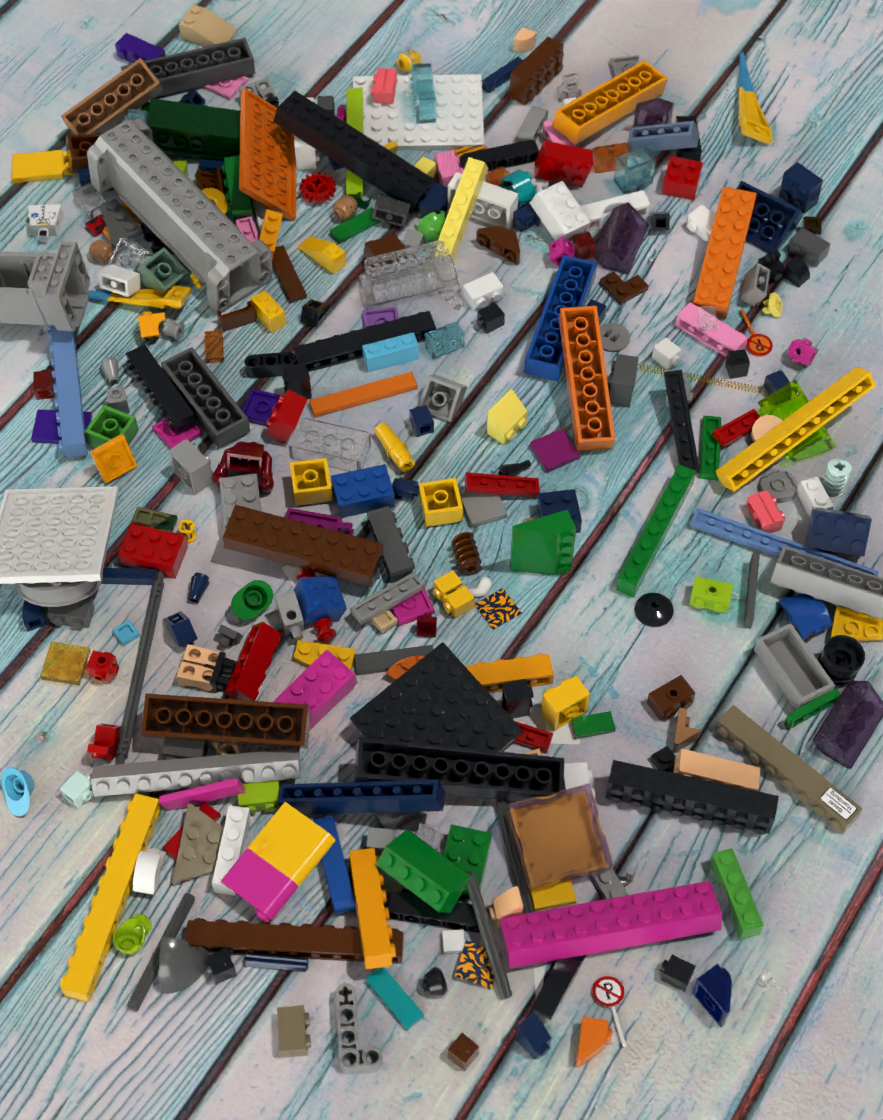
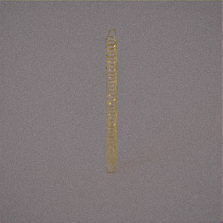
M638 364V365H640V364ZM645 364L643 365L644 372L646 371V369H647V372L650 371V368H651V370H652V366H650L649 371H648V365H647L646 369H645ZM641 365V368H642V365ZM655 366L653 367L654 374L656 373V371H657V374H659V373H660V370H661V373L663 374V372H662V367L660 368L659 373H658V367L656 368V371H655ZM637 368V369H639V368ZM642 368V370H643V368ZM665 368L663 369L664 372H665ZM668 369L666 370V372H668ZM670 369V371H672V369ZM641 370V371H642V370ZM652 370V372H653V370ZM674 370V371H675V370ZM651 372V373H652V372ZM685 372L683 374H685ZM687 372V374H688V372ZM690 373L691 381L693 380V377H694V381H696V379H697V382H699V380H700V378H701V383L703 382V379H704V383H706L707 378H708V380H709V377L707 376L706 381H705V375H704L703 379H702V375H700V378H699V380H698V378H697L698 374H697L696 379H695V374H694L693 377H692V373ZM661 374V375H662V374ZM686 374V375H687V374ZM687 376V380H689V378H688V376ZM689 376V378H690V376ZM710 377L711 385L713 384V381H714V385H716L717 380H718V383H719V384H720V382H721V387L723 386V383H724V387H726L727 382H728V388L730 387V384H731V389L733 388V386H732V381H731L730 384H729V380H727L726 385H725V379H724V381H723V383H722V379H720V382H719V379L717 378L716 383H715V377H714L713 381H712V377ZM709 380V382H710V380ZM734 381V383H735V381ZM707 382L709 384V382ZM737 382V384H738V390L740 389V386H741V390H743L744 385H745V388H746V389H747V387H748V392L750 391V388H751V392H753L754 387H755V393H756L757 389H758V394L760 393V391H759V386H758L757 389H756V385H754L753 390H752V385H751L750 388H749V384H747V387H746V384L744 383L743 388H742V383H741L740 386H739V382ZM733 383V385H734V383ZM718 385V386H719V385ZM736 385V387H737V385ZM734 386V389H736L735 386ZM761 387V388H762V387ZM760 388V390H761V388ZM762 388V390H763V388ZM745 389V391H746V389ZM763 390V392H765V391H767V390ZM767 391L766 393H768L769 391Z

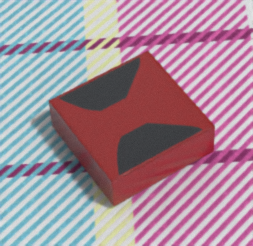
M98 215L87 221L85 226L96 237L103 233L106 223Z

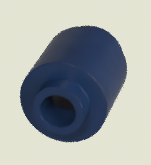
M402 477L394 479L392 487L395 495L412 500L415 496H419L417 481Z

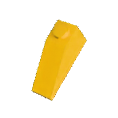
M309 236L298 245L301 251L333 274H336L346 266L345 250L333 242Z

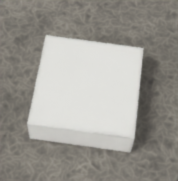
M464 929L442 931L443 953H462L465 944Z

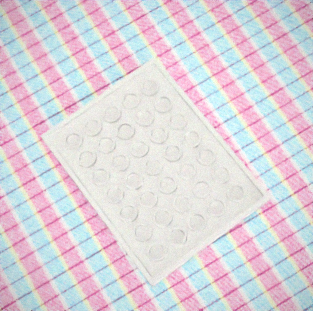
M481 74L397 76L393 104L374 102V96H371V88L375 86L373 84V76H353V88H363V134L380 145L384 146L395 140L398 144L397 151L450 150V148L458 150L463 147L475 149L484 146Z
M118 486L5 490L0 506V584L101 581L119 494Z

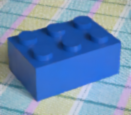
M386 464L331 476L332 491L339 516L342 518L367 513L389 506V508L395 507V495Z

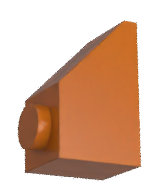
M582 1016L576 1067L583 1066L602 1052L607 1042H611L612 1029L608 1028L609 1020Z

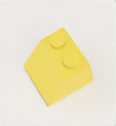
M512 389L488 411L487 434L503 445L508 440H512L516 432L520 428L523 429L528 422L527 410Z

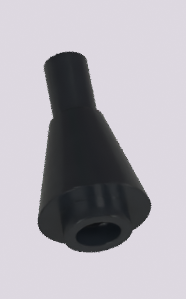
M526 460L521 463L500 465L498 474L516 476L522 470L531 467V462Z

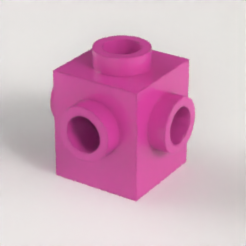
M561 236L549 244L550 261L560 266L563 255L574 257L573 243Z
M806 338L802 340L796 339L792 341L788 348V356L792 357L791 361L798 365H801V363L811 365L819 349L812 346L813 342Z

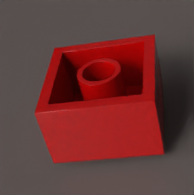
M670 156L663 181L662 194L695 200L703 162Z
M289 389L285 395L281 394L271 411V417L266 422L265 427H267L265 435L285 444L296 428L308 399Z

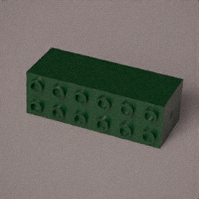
M151 98L146 124L152 130L153 143L163 153L224 161L225 157L240 155V110Z

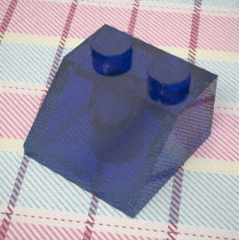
M717 963L697 978L692 994L716 1023L723 1027L730 1012L732 980L729 972L725 968H721Z

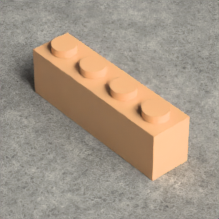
M681 749L675 756L674 773L754 791L759 790V767L686 749Z

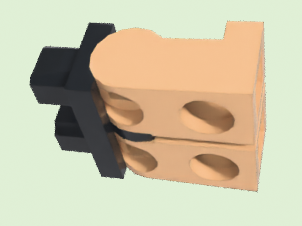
M188 644L183 662H181L177 674L178 686L186 688L188 685L203 690H211L214 693H217L218 689L226 690L231 677L223 676V673H233L236 661L226 658V653L224 652L219 653Z

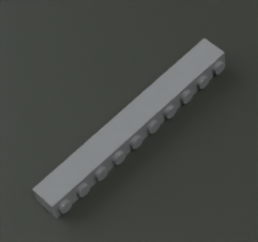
M299 748L94 766L91 783L94 797L196 788L237 778L241 783L301 778V758Z

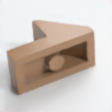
M679 708L673 753H677L692 744L700 736V729L689 727L690 717L686 716L687 709Z

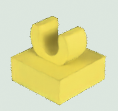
M777 292L770 293L769 299L763 301L765 307L762 310L765 314L772 313L775 318L781 317L783 302Z

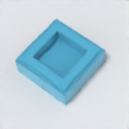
M130 620L112 629L123 647L140 637L139 632Z

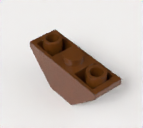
M504 226L478 228L476 231V242L479 245L504 257L509 262L516 265L520 264V248L516 233Z

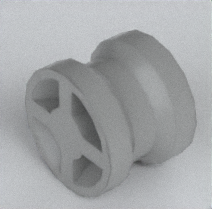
M169 319L164 327V335L168 337L173 336L174 339L180 340L183 336L185 325Z

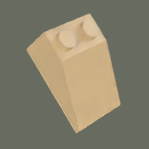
M194 4L179 23L181 39L205 47L231 41L237 33L236 28L209 9Z

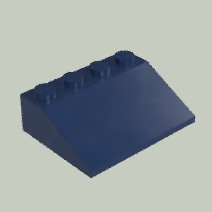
M741 181L737 189L757 193L746 241L769 253H774L775 250L781 248L795 230L802 218L801 210Z

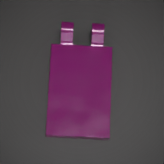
M288 508L285 518L337 532L349 535L354 533V529H352L353 524L343 522L342 517Z

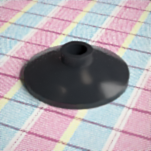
M644 594L635 604V615L646 626L661 627L672 619L673 605L662 594Z

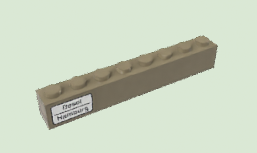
M733 705L718 719L715 730H717L722 738L728 739L738 751L744 752L754 764L760 765L770 777L776 778L786 790L793 792L802 803L809 805L818 816L825 818L835 830H839L844 834L859 818L862 811L859 805L736 706Z

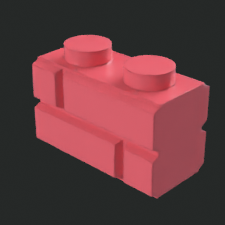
M378 68L377 74L373 76V84L375 86L371 88V96H374L375 103L385 102V104H393L397 84V70Z
M762 491L759 494L756 493L747 497L746 507L759 530L771 533L782 529L785 515L782 511L778 510L776 498L771 496L769 491Z

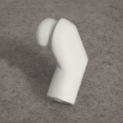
M484 576L480 579L477 587L468 588L473 597L485 596L492 586V581L489 577Z

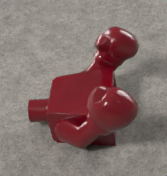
M240 441L233 447L226 449L220 464H218L212 474V481L218 487H220L219 478L228 477V470L262 474V479L259 480V489L262 493H269L274 487L272 457L267 451H264L263 444L256 442Z

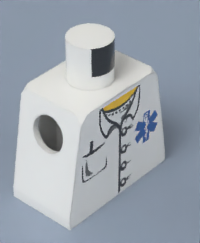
M61 204L28 205L33 236L38 237V240L41 242H47L49 237L58 236L64 218Z

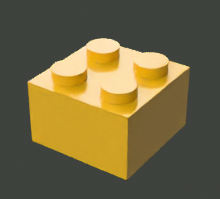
M327 458L290 462L295 506L333 501Z
M456 478L419 483V498L426 527L463 521V506Z
M577 676L571 679L566 678L559 686L549 688L544 692L541 714L552 729L556 731L570 723L572 718L580 717L588 712L590 692Z

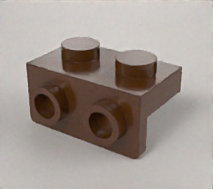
M216 167L213 173L196 171V185L200 190L214 188L224 194L223 176L220 173L219 167Z

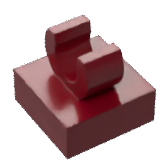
M424 613V616H417V636L436 637L437 617H432V613Z

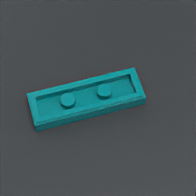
M384 967L377 969L366 978L368 985L407 1031L424 1018L423 1012Z

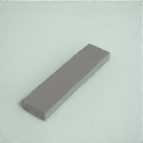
M413 572L352 606L350 612L362 625L424 590L425 584Z

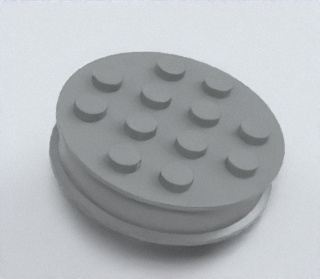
M103 573L101 581L16 583L18 594L29 603L45 607L66 606L82 601L96 592L102 583Z

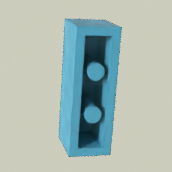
M414 332L362 346L363 360L368 372L419 359V344Z

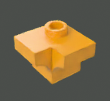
M144 312L141 313V316H138L142 340L160 337L159 327L162 323L166 322L164 312L156 314Z

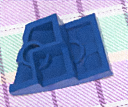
M807 594L779 599V606L787 613V620L794 626L803 640L807 639V635L810 633L817 634L821 630L832 626L830 615L823 600H817Z

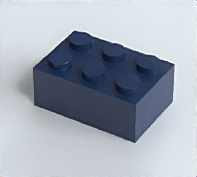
M812 506L805 544L809 548L865 557L872 519L868 515Z

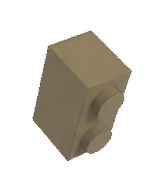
M304 1005L278 1007L280 1057L308 1056L307 1048H311V1036L306 1034V1026H310L309 1012L305 1013Z

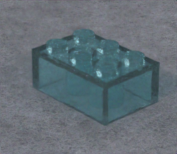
M431 63L412 64L411 72H408L409 82H412L409 84V94H412L410 95L411 106L414 105L412 107V116L416 117V124L435 123L436 94Z

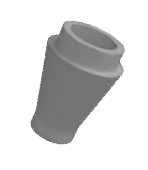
M114 357L104 358L101 361V368L109 384L115 385L120 381L118 361Z

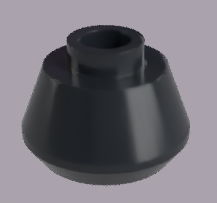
M433 967L424 974V979L421 980L424 992H429L430 996H444L447 992V985L442 970L438 967Z

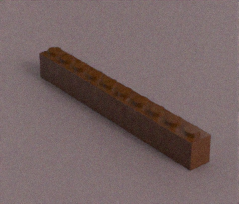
M195 918L187 922L185 941H188L190 946L205 948L210 954L227 948L229 955L245 956L246 953L307 959L364 962L360 929L353 926L335 928L332 925H323L322 927H314L311 924L292 926L290 923L273 925L263 921L253 924L244 920L234 923L223 919L207 921L202 918ZM392 928L393 938L389 940L390 944L394 943L396 957H392V963L402 964L404 931Z

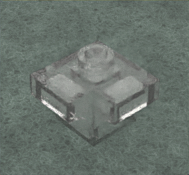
M578 73L562 76V84L556 87L558 102L561 103L563 99L573 97L577 99L582 96Z
M419 823L415 835L444 855L447 835L440 832L439 826Z

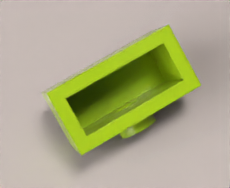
M695 576L689 605L698 609L704 608L717 613H727L734 584Z

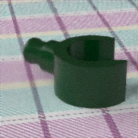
M361 192L357 193L356 197H353L357 201V207L362 209L368 208L371 197L367 201H363L360 199Z

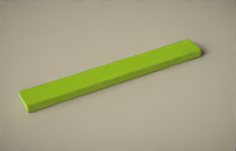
M347 88L346 123L363 133V88ZM346 169V195L356 197L357 193L361 192L360 198H363V179Z

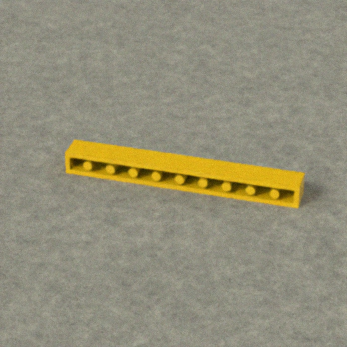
M856 366L717 469L715 472L721 485L735 492L876 387L871 372Z
M135 793L133 800H130L128 803L127 817L121 822V833L119 838H115L113 854L108 857L106 862L107 870L105 875L100 877L99 891L97 895L93 896L91 912L84 919L83 926L85 928L82 935L79 934L77 938L75 954L70 956L67 975H64L61 980L60 987L66 997L89 1003L91 1001L113 941V932L118 928L133 887L138 855L140 851L144 852L147 849L162 807L159 799Z

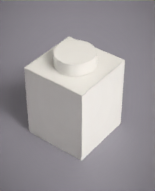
M665 337L654 346L652 358L669 370L681 361L682 349Z

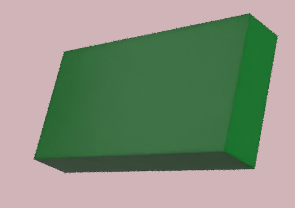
M611 711L571 719L576 739L612 733L616 730Z

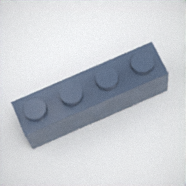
M694 121L631 127L628 141L634 153L693 148L698 145L700 133Z

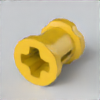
M184 519L179 522L178 530L180 534L186 536L187 544L193 543L197 538V533L194 530L195 524L192 520Z

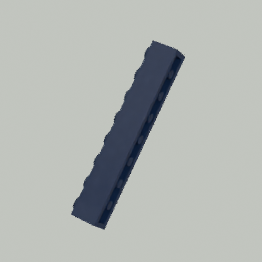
M439 779L281 784L277 803L281 807L286 802L303 815L443 811L446 792Z

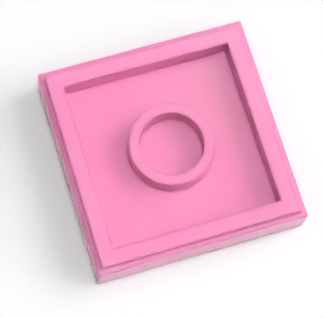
M242 76L204 85V89L231 100L239 92V86L245 85L249 80L248 77Z

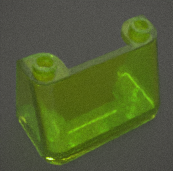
M795 379L757 402L760 406L758 412L761 417L774 415L783 421L808 403L809 400ZM823 425L784 454L787 461L792 460V462H796L830 451L837 446Z

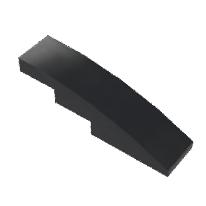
M587 955L558 959L531 1010L552 1020Z

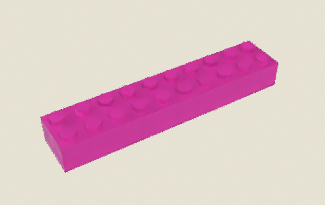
M710 881L500 918L501 937L509 968L511 969L719 931L722 927V911Z

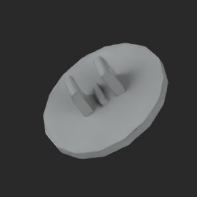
M608 323L600 327L603 350L618 352L628 346L630 334L624 326L617 323Z

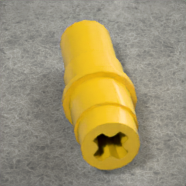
M388 423L379 424L375 428L374 433L383 444L388 458L392 459L402 472L411 470L415 465V461L408 451L406 443L400 440Z

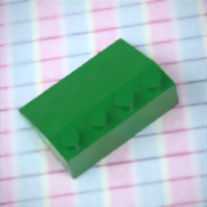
M568 510L512 526L511 571L556 575L572 570L576 526Z

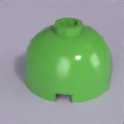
M440 211L441 214H436V212L430 213L418 221V226L414 225L415 230L423 233L424 241L438 242L447 217L444 211Z

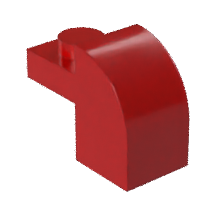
M105 723L96 725L94 742L89 743L87 752L92 753V758L111 761L114 759L121 726Z

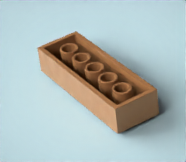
M140 58L69 109L61 117L73 135L105 133L125 119L128 114L133 113L151 100V98L162 92L163 89L158 79Z

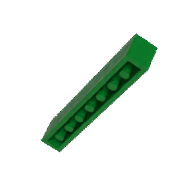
M678 464L618 578L617 591L633 598L635 597L693 486L695 470Z

